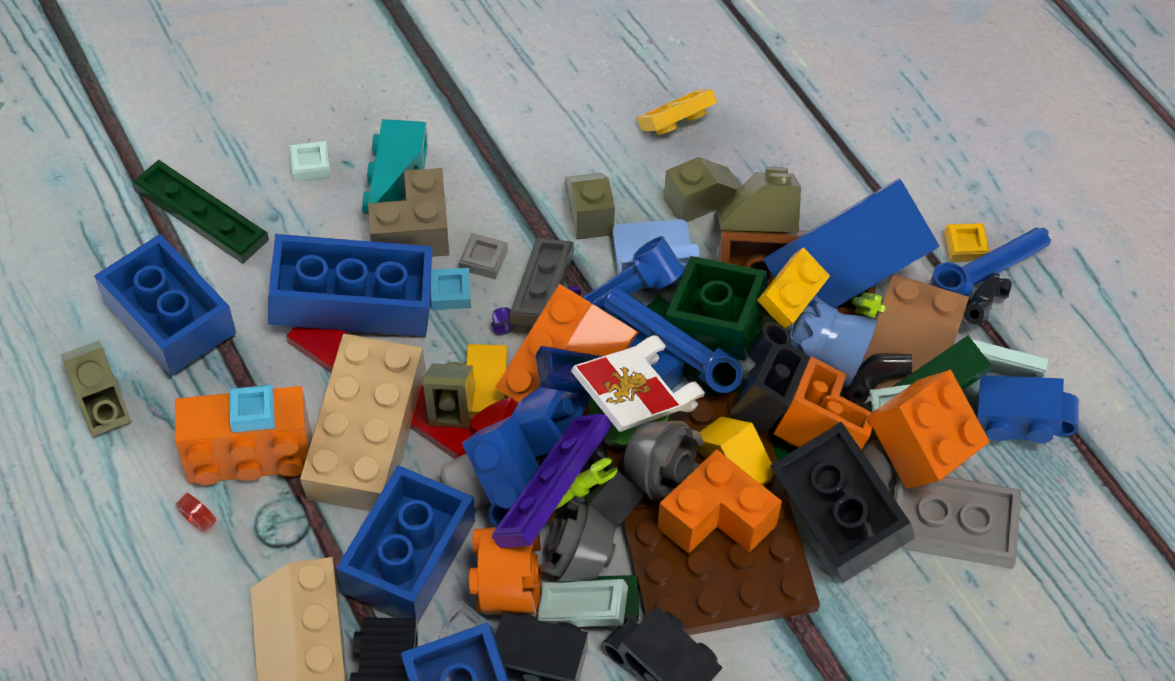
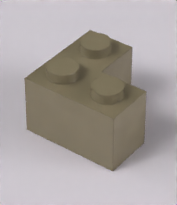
M442 168L404 171L406 201L368 203L371 242L433 246L432 257L450 255Z

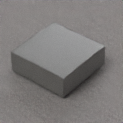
M472 233L459 261V268H469V273L496 280L508 251V243Z

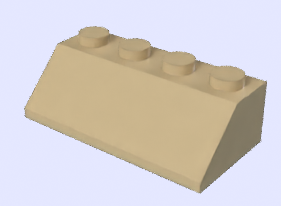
M333 557L288 563L250 588L257 681H348L338 580Z

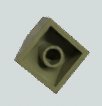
M766 167L765 173L756 172L717 208V218L721 230L799 233L801 185L794 173H788V168Z

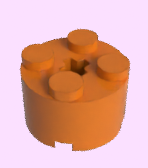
M497 527L474 529L472 545L474 555H478V568H470L469 590L470 594H476V612L483 613V615H502V612L536 615V609L539 608L542 571L540 570V565H538V556L533 551H541L539 534L531 546L500 548L492 539L493 532Z

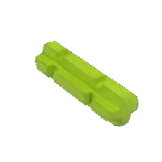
M862 292L860 297H853L850 304L856 306L854 313L875 318L877 312L884 314L887 307L880 304L881 295Z

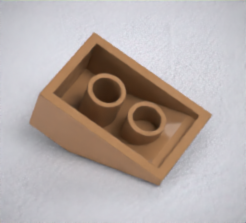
M893 274L882 303L887 306L884 314L879 313L877 324L863 362L876 353L912 354L913 373L954 345L969 297ZM910 374L887 378L880 382L875 389L892 387Z

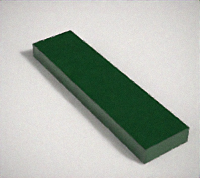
M159 159L132 182L136 192L242 264L269 241L268 232Z

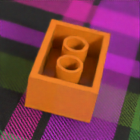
M302 386L273 389L275 429L232 433L230 427V393L175 398V443L189 484L212 485L224 480L241 479L252 481L262 476H297L301 474L312 441L311 426Z

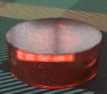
M187 492L175 503L178 512L202 532H207L217 521L216 517L205 505Z

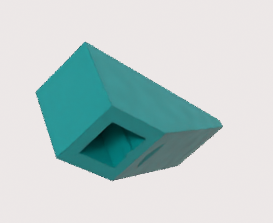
M382 119L380 134L373 135L372 154L376 158L375 162H369L367 183L371 187L370 192L364 191L363 214L369 215L368 203L401 201L406 195L404 171L425 169L428 150L426 122Z

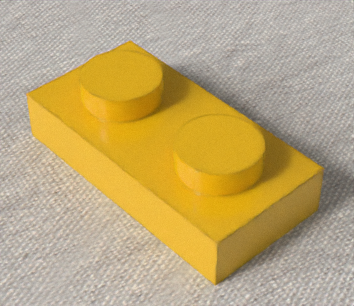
M697 89L636 118L641 131H655L657 135H661L677 128L675 123L684 118L690 121L707 114L706 108L716 104L717 100L713 89Z
M803 247L794 253L757 301L780 325L787 328L796 321L830 275Z

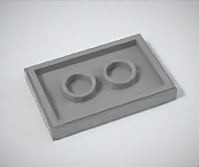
M896 472L893 497L911 522L915 539L902 546V549L1013 569L1017 553L1021 501L1020 489L948 476L938 482L906 489Z

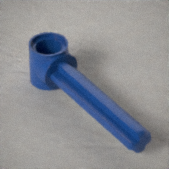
M1036 227L962 267L950 262L941 263L935 267L929 285L969 296L973 291V286L985 281L990 275L998 274L1048 247L1051 243V239L1048 236L1049 231L1043 227Z
M659 236L641 246L634 253L633 266L583 296V298L600 309L605 310L607 308H605L604 302L615 287L622 289L629 295L646 284L650 288L660 289L678 279L685 269L665 238Z
M615 287L609 293L604 302L605 308L648 337L657 335L666 345L665 348L700 371L701 373L698 378L707 383L713 390L720 393H728L735 390L741 384L744 370L742 364L736 358L720 348L713 352L622 289ZM721 362L730 363L736 370V379L730 385H721L714 378V369Z

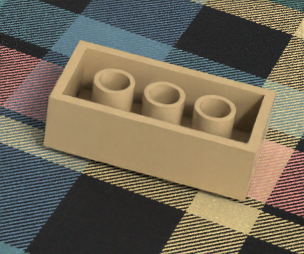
M343 334L300 478L307 500L371 511L398 465L401 466L411 429L412 417L426 373L422 347Z

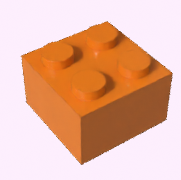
M951 370L917 380L867 416L906 489L942 480L990 442Z

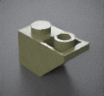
M99 340L60 354L92 437L132 422Z

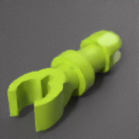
M601 459L592 464L590 469L579 473L556 509L576 495L580 498L587 495L589 488L596 484L601 485L612 479L617 474V467L606 472L603 471V468L608 466L612 459Z

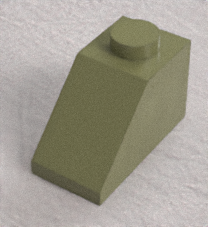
M697 157L666 170L664 200L678 219L689 222L717 210L728 197L741 187V184L728 167Z
M603 173L565 177L576 239L611 236L614 227L615 205L609 178Z
M458 362L432 363L423 380L429 426L470 429L475 391L473 366L463 365Z

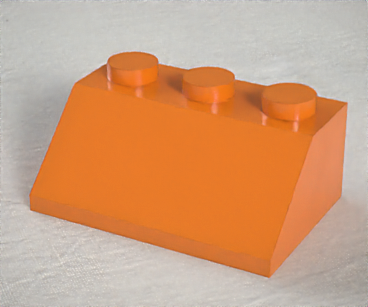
M559 284L495 388L519 403L566 366L571 365L573 368L574 365L628 349L639 332ZM589 403L582 416L588 415Z

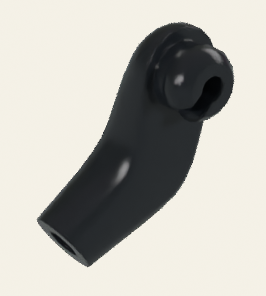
M1000 274L990 275L978 288L965 309L964 317L966 321L971 324L987 321L994 298H1009L1012 281L1008 278H1000Z
M876 353L871 355L860 365L852 383L848 387H843L844 397L854 404L860 405L867 400L870 390H874L883 380L894 376L911 374L912 354Z

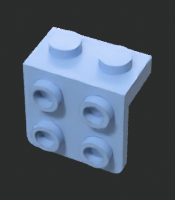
M685 220L617 224L613 227L612 235L618 274L634 265L633 255L641 246L659 236L665 238L684 269L690 256L700 258L698 244H691L688 224ZM682 275L667 286H678ZM646 284V285L643 286L642 288H650V287H649L648 284Z

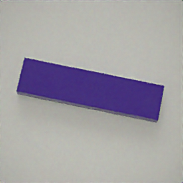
M605 414L574 417L493 532L492 539L500 548L531 546L612 426V423Z

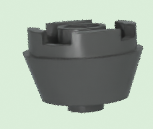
M683 421L646 422L642 424L631 436L625 451L624 472L626 477L651 500L661 502L701 465L695 463L697 446L704 445L701 434L689 428Z
M571 499L564 504L563 508L568 509L564 519L555 518L551 525L543 551L550 553L549 562H542L540 570L553 575L555 581L596 580L603 567L607 568L613 558L616 547L613 543L615 524L587 501L580 503Z

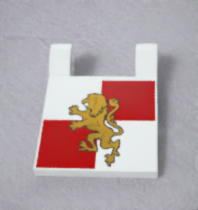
M657 335L650 336L635 347L574 365L571 370L619 432L678 411L691 412L698 406L696 399L703 397L705 394L696 382L688 383L673 393L652 368L651 365L659 360L657 352L664 350L666 347Z

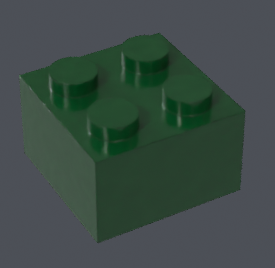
M690 256L667 310L666 320L713 352L720 348L737 360L745 361L748 355L747 345L755 337L765 308L757 299L767 288V271Z

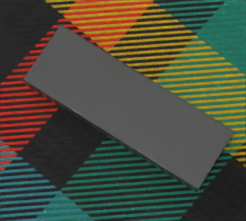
M536 238L510 312L511 324L534 326L558 285H564L574 254V242Z

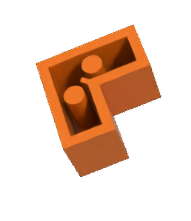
M810 356L811 358L791 404L779 418L773 434L784 439L785 442L792 446L801 447L842 421L862 450L872 430V426L867 418L872 412L839 396L847 374Z
M716 449L660 502L657 528L688 554L716 527L747 552H750L777 526L782 501Z

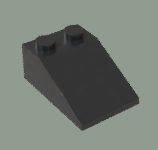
M842 421L770 465L809 531L843 583L915 539L911 522Z

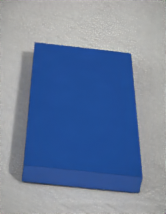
M898 178L766 256L763 260L775 278L794 253L804 247L830 275L815 296L829 306L836 308L937 249L940 245L904 183ZM812 299L807 306L813 307V304L816 302Z

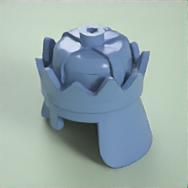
M814 296L813 300L816 303L813 304V307L807 306L796 321L785 329L790 334L791 345L809 357L812 356L847 374L843 387H848L852 383L866 354L877 324V318L842 314L836 308L829 306Z

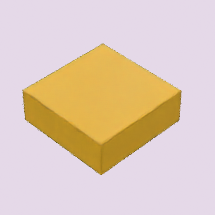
M984 223L946 224L944 235L950 262H972L990 252Z

